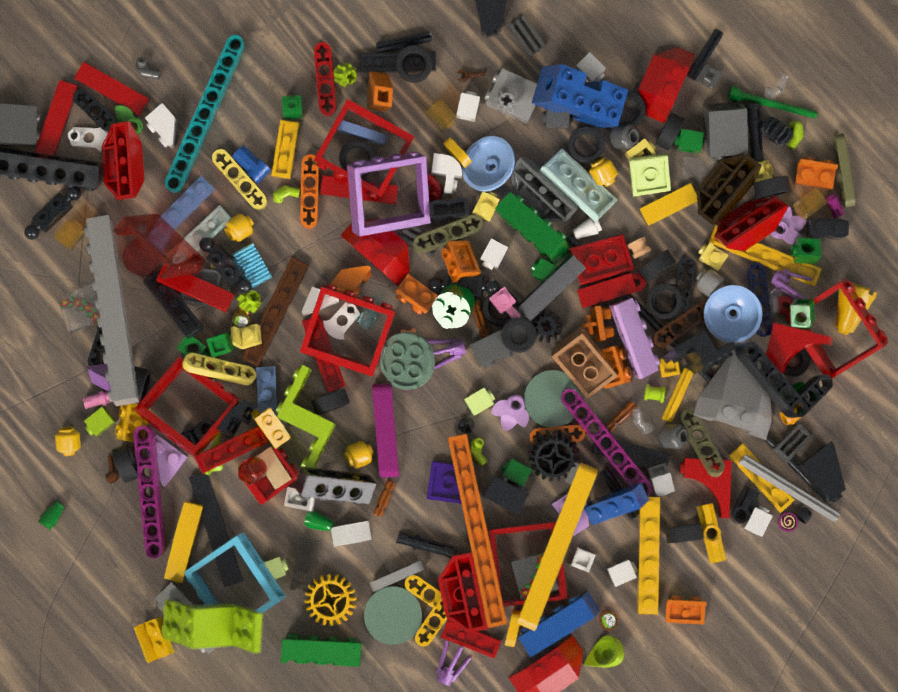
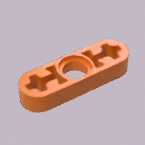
M580 425L537 428L531 431L529 438L531 443L535 444L533 436L536 435L537 431L546 435L545 430H549L552 435L554 430L565 432L564 429L568 428V432H574V428H578L582 435H579V439L571 436V442H580L585 437V431Z

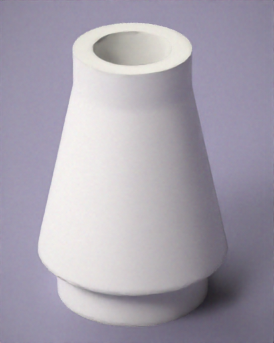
M589 217L572 230L578 240L583 237L599 234L602 227L599 221L595 222Z

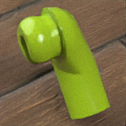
M796 120L791 121L789 124V128L793 131V137L787 143V146L793 150L804 137L803 125L800 121Z
M284 185L274 191L273 200L276 203H282L283 199L287 196L299 198L301 189Z
M478 437L472 440L470 452L472 458L480 466H483L488 460L482 455L484 441Z

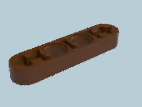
M708 299L703 300L658 330L652 337L653 345L657 348H664L705 321L699 311L705 308ZM688 314H695L697 322L690 323L687 319ZM679 324L682 327L681 333H674L672 325ZM669 333L670 336L664 339L665 343L657 341L658 335L663 336Z

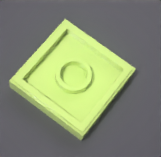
M667 153L629 159L633 196L671 191Z

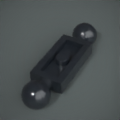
M78 186L67 188L65 196L59 192L32 218L36 224L28 225L25 228V237L29 240L38 238L40 229L47 233L73 208L70 201L78 200L81 197V189Z
M210 237L202 238L199 242V247L202 251L209 252L205 259L230 286L237 283L236 287L239 292L248 293L252 288V283L249 279L241 277L245 273L243 268L221 244L214 247V241Z
M445 276V281L434 277L428 284L429 289L433 292H440L445 286L450 284H459L463 288H468L474 296H483V291L494 295L500 289V285L496 280L491 279L484 283V277H461L457 283H453L450 276Z

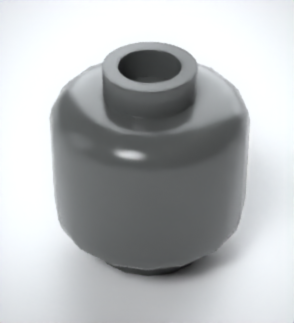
M618 125V127H614L611 131V143L617 149H631L637 144L639 133L633 125Z
M666 424L659 432V440L664 448L680 449L688 441V432L683 425Z

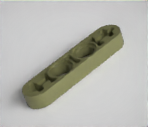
M844 133L834 134L833 145L836 164L838 165L837 171L844 208L854 207L855 196Z
M474 214L421 234L414 239L413 249L419 254H424L447 245L449 241H458L476 234L483 227V219L479 215ZM472 220L479 223L477 228L470 226L467 229L468 232H466L465 226L470 225ZM454 226H459L462 229V234L454 235L451 229ZM442 233L445 240L437 242L434 239V235ZM428 236H430L431 242L426 243L423 249L421 246H417L419 240H421L422 243L427 242L429 240Z
M691 409L682 411L679 420L680 424L687 430L688 439L706 472L712 477H719L722 475L725 465L701 420L693 415L694 411ZM686 416H688L689 418L692 417L691 423L689 420H685ZM699 431L703 437L696 439L692 436V433ZM703 447H708L711 449L712 453L710 455H704L701 452V449ZM712 458L714 465L719 466L718 471L715 468L711 469L713 465L711 461Z

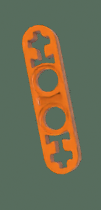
M312 154L304 156L301 162L300 221L306 229H313L318 223L319 167L312 165V172L316 171V174H304L305 171L309 172V167L305 162H308L310 158L315 162V156ZM313 177L315 185L310 188L305 186L306 178ZM307 196H312L315 199V203L312 206H306L304 199ZM304 209H315V212H311V218L315 219L314 222H311V225H307V222L304 221L308 217V212H304Z

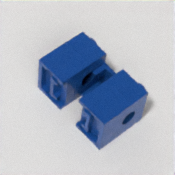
M563 64L545 66L541 69L532 104L555 113L567 112L573 114L574 120L595 128L618 127L628 89L604 80L585 82L586 73Z

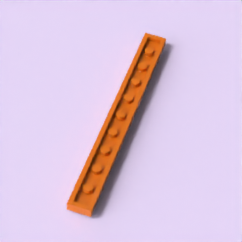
M467 434L449 437L448 443L487 626L491 628L505 625L507 621Z

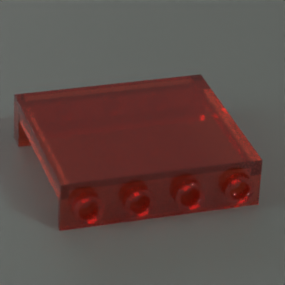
M159 214L124 216L113 230L118 236L134 235L167 267L160 276L162 279L197 274L202 270V264L206 261Z

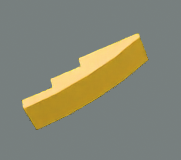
M184 501L164 579L179 583L184 582V572L187 570L193 544L196 540L203 505Z

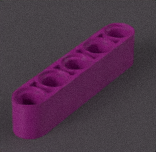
M391 383L372 384L380 478L399 477Z

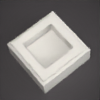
M577 547L571 566L589 572L596 554Z

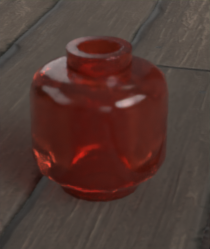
M254 456L239 464L238 477L244 483L253 485L265 478L267 466L262 459Z

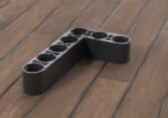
M755 342L740 343L735 348L736 357L788 418L805 416L833 387L832 378L824 374L811 377L796 392ZM745 347L749 349L748 355L745 352ZM758 361L761 364V369L757 366ZM770 376L773 378V383H772V384L770 383V380H769V379H770ZM820 380L822 381V387L819 385ZM782 391L785 393V398L782 397ZM807 392H808L809 395H810V399H809V400L807 399V396H806V395H807ZM794 406L797 407L796 413L794 412Z

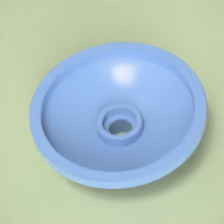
M488 136L477 140L466 152L472 163L466 168L462 166V175L466 183L478 191H491L500 187L508 180L514 169L515 154L511 145L504 139L496 136Z
M728 285L719 288L709 297L704 309V320L708 330L716 338L728 343L732 341L738 343L749 339L756 333L762 321V307L756 295L749 289L738 285ZM735 309L737 311V314L735 316H731L729 313L730 310Z

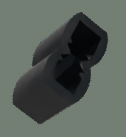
M455 198L449 202L446 200H435L429 203L430 217L433 221H445L449 218L460 220L469 216L468 200L464 198Z
M815 218L807 222L806 236L809 238L822 239L826 237L831 240H840L849 235V221L845 219L829 221L825 218Z

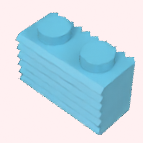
M253 243L233 254L234 260L245 271L241 277L251 281L252 289L273 278Z

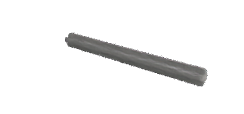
M744 454L741 457L739 463L831 521L835 522L839 518V511L750 456Z

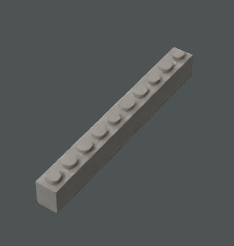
M109 215L86 219L87 226H84L86 237H89L87 251L92 257L89 265L91 273H94L95 277L92 280V286L94 291H97L95 305L96 309L100 311V316H97V320L103 334H100L102 346L105 345L103 360L108 366V371H105L107 382H110L111 389L108 390L109 399L116 406L139 402L113 222Z

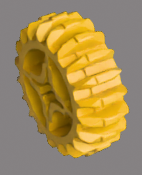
M329 573L327 574L328 580H325L324 576L321 575L320 583L317 579L313 580L316 585L315 587L309 584L308 588L312 590V593L309 591L305 592V595L310 596V599H305L304 603L311 604L306 607V610H313L309 615L310 617H313L315 614L318 616L315 622L322 618V625H326L327 620H330V626L334 625L333 620H336L339 625L341 624L340 617L345 621L348 620L345 613L353 614L349 607H356L351 601H355L357 597L350 596V594L355 592V589L348 590V587L352 584L349 582L345 586L343 584L346 580L345 577L338 581L339 575L336 574L333 580ZM328 584H335L342 588L344 592L333 593ZM322 586L324 598L315 602V594ZM328 594L331 597L340 596L336 598V601H333L335 603L333 606L330 602L321 603L328 598L326 597ZM346 597V606L341 613H338L337 601ZM322 606L329 607L333 616L321 613L318 608Z

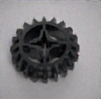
M547 430V436L544 437L540 433V440L534 438L535 444L529 445L531 451L527 452L530 457L528 463L532 464L530 466L532 470H536V476L542 474L543 480L549 476V481L551 482L553 477L560 481V476L563 475L564 478H567V472H570L571 467H576L573 463L580 459L579 455H576L579 453V449L575 448L577 445L575 441L571 442L572 437L570 435L565 438V432L558 435V431L554 430V435H551L550 431ZM551 443L548 449H542L545 445ZM558 443L564 445L569 450V453L559 450ZM554 449H555V452H556V455H557V456H555V458H553V462H552V459H551L550 455L552 456V453H554ZM538 458L549 462V468L544 467L538 461ZM565 462L562 466L556 468L559 463Z

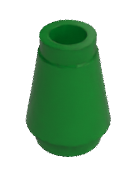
M55 501L54 504L39 516L38 522L48 530H51L52 527L55 528L65 507Z
M315 510L313 512L308 511L304 520V525L308 526V529L329 532L334 524L333 520Z

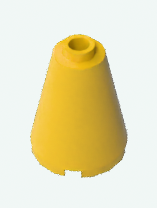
M852 283L856 294L864 300L868 310L878 292L869 293L870 288ZM839 289L835 327L838 328L837 332L848 335L849 332L853 333L861 319L842 290Z

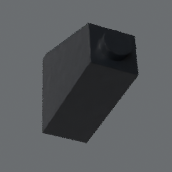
M475 0L482 36L493 37L498 35V32H501L508 0Z
M831 441L797 466L825 503L830 501L835 503L843 497L841 493L846 490L835 445Z

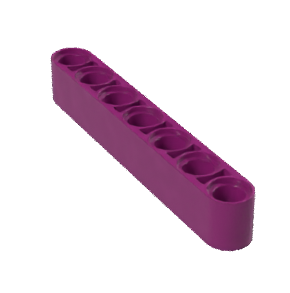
M567 389L563 391L560 397L562 404L630 487L638 483H645L647 485L645 493L648 496L652 490L650 482L575 390ZM567 392H571L575 396L572 403H567L564 399ZM579 407H583L587 411V415L584 418H579L576 414ZM595 422L598 424L599 430L597 433L589 431L590 423ZM604 437L609 438L611 441L610 447L606 449L601 446V440ZM617 452L623 456V460L619 464L613 461V455ZM629 467L635 470V476L631 479L625 475V471Z
M145 424L135 429L134 443L145 553L149 558L156 559L166 551V538L156 435L154 428L151 425ZM142 429L147 430V439H144L141 436ZM144 448H147L150 451L149 458L144 457ZM146 467L152 470L151 477L145 475ZM147 487H151L154 490L153 496L147 494ZM149 506H153L155 508V515H151L149 513ZM151 525H154V526L157 527V529H158V533H157V534H153V533L150 531V526H151ZM153 544L158 545L160 549L159 553L153 552Z

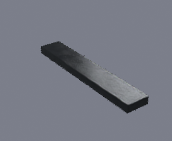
M200 473L189 477L197 504L203 505L201 516L214 552L229 542L230 537L210 477L205 473ZM233 546L215 558L225 587L244 581Z

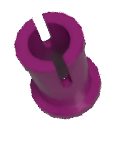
M836 193L825 198V204H828L834 219L845 214L838 200L839 196H836Z

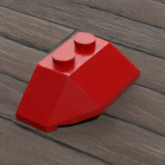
M676 47L653 55L638 88L648 117L665 123L695 54Z
M129 121L111 124L110 131L101 146L104 184L117 200L136 198L145 181L142 142Z
M776 195L770 196V198L750 200L719 221L715 239L727 249L746 251L776 230L788 209V205Z
M351 223L340 235L396 286L410 273L408 244L394 231L358 236L352 232Z
M472 552L453 556L438 578L446 618L468 633L488 629Z
M571 635L509 677V680L517 692H560L579 679L583 650L574 636Z

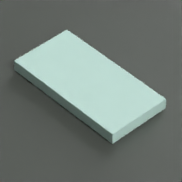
M563 149L559 150L540 169L549 180L595 222L617 201L602 185H597L592 176Z

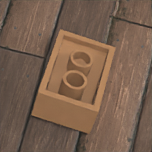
M579 327L551 349L552 358L587 399L618 376L582 327Z

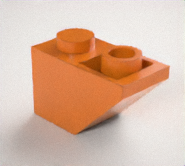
M370 71L366 109L385 112L392 107L393 87L389 74Z
M369 266L342 269L331 282V285L338 286L337 289L345 291V289L354 291L357 296L361 290L358 287L362 282L366 283L372 275L370 273L372 269Z

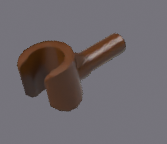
M465 70L457 72L458 74L465 73V78L458 79L460 82H466L472 77L484 76V72L467 73Z
M108 456L110 473L105 474L107 482L112 484L119 477L114 468L113 457Z

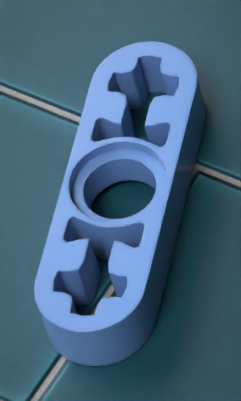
M343 120L337 129L339 132L386 146L389 137L386 134Z

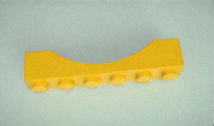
M648 497L647 503L638 509V614H658L660 497Z

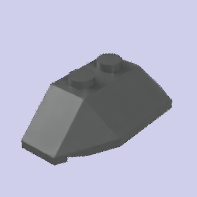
M520 157L515 163L511 174L514 194L520 195L525 200L524 204L526 206L534 207L542 220L546 218L548 221L566 223L578 209L576 204L540 171L544 166L543 164Z

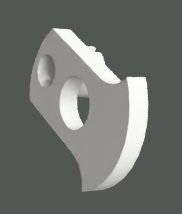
M73 127L68 132V138L73 147L96 148L101 153V146L108 133L100 127ZM86 133L94 135V140L91 143L84 141ZM78 134V137L73 140L72 136Z
M345 302L330 320H323L325 330L333 338L345 340L344 334L346 330L360 316V313L354 304ZM353 307L354 313H348V308ZM340 315H345L348 319L345 326L337 324V318Z

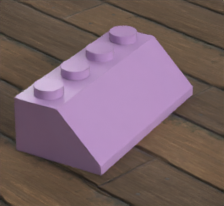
M628 298L609 305L634 377L642 379L659 371L657 367L660 365L659 359L656 354L653 355L652 353L653 343L650 336L647 337L644 330L647 329L644 319L639 317L640 307L637 300L634 301L633 298Z

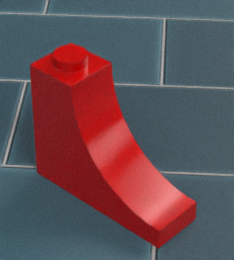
M774 323L766 356L781 373H785L788 363L799 351L817 344L832 345L833 338Z
M683 458V462H680L679 473L682 474V478L698 481L709 489L717 502L719 518H729L731 460H723L725 466L722 475L712 477L706 472L700 459ZM711 459L713 464L711 469L715 468L718 471L719 466H715L713 459Z

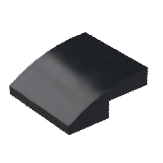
M246 400L240 402L224 417L217 430L233 438L241 422L247 425L252 419L250 413L257 409V407Z

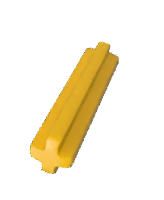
M684 368L662 415L664 421L670 423L673 421L693 376V372L690 369Z

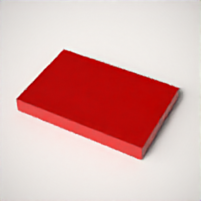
M624 234L569 248V254H573L586 267L577 277L580 286L635 270Z

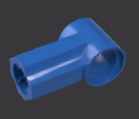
M244 145L232 156L257 184L271 171L261 159H257Z

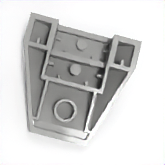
M733 350V355L723 362L698 397L693 415L708 421L717 420L747 430V434L766 440L772 422L771 398L736 357L735 350ZM758 361L757 366L761 369V364Z

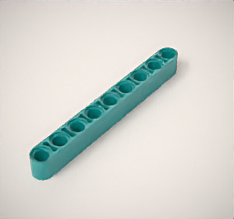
M231 35L227 39L165 178V186L172 193L176 194L183 190L245 51V43L239 35ZM234 41L241 43L238 49L231 48V44ZM231 58L233 60L232 65L224 66L225 59ZM218 76H225V81L222 84L216 83ZM211 93L218 95L215 101L208 100V96ZM208 110L210 111L209 117L201 118V112ZM195 128H202V133L199 136L193 135ZM194 145V151L186 153V146ZM180 162H186L187 164L186 169L183 171L177 169ZM173 179L179 180V185L176 188H170V182Z

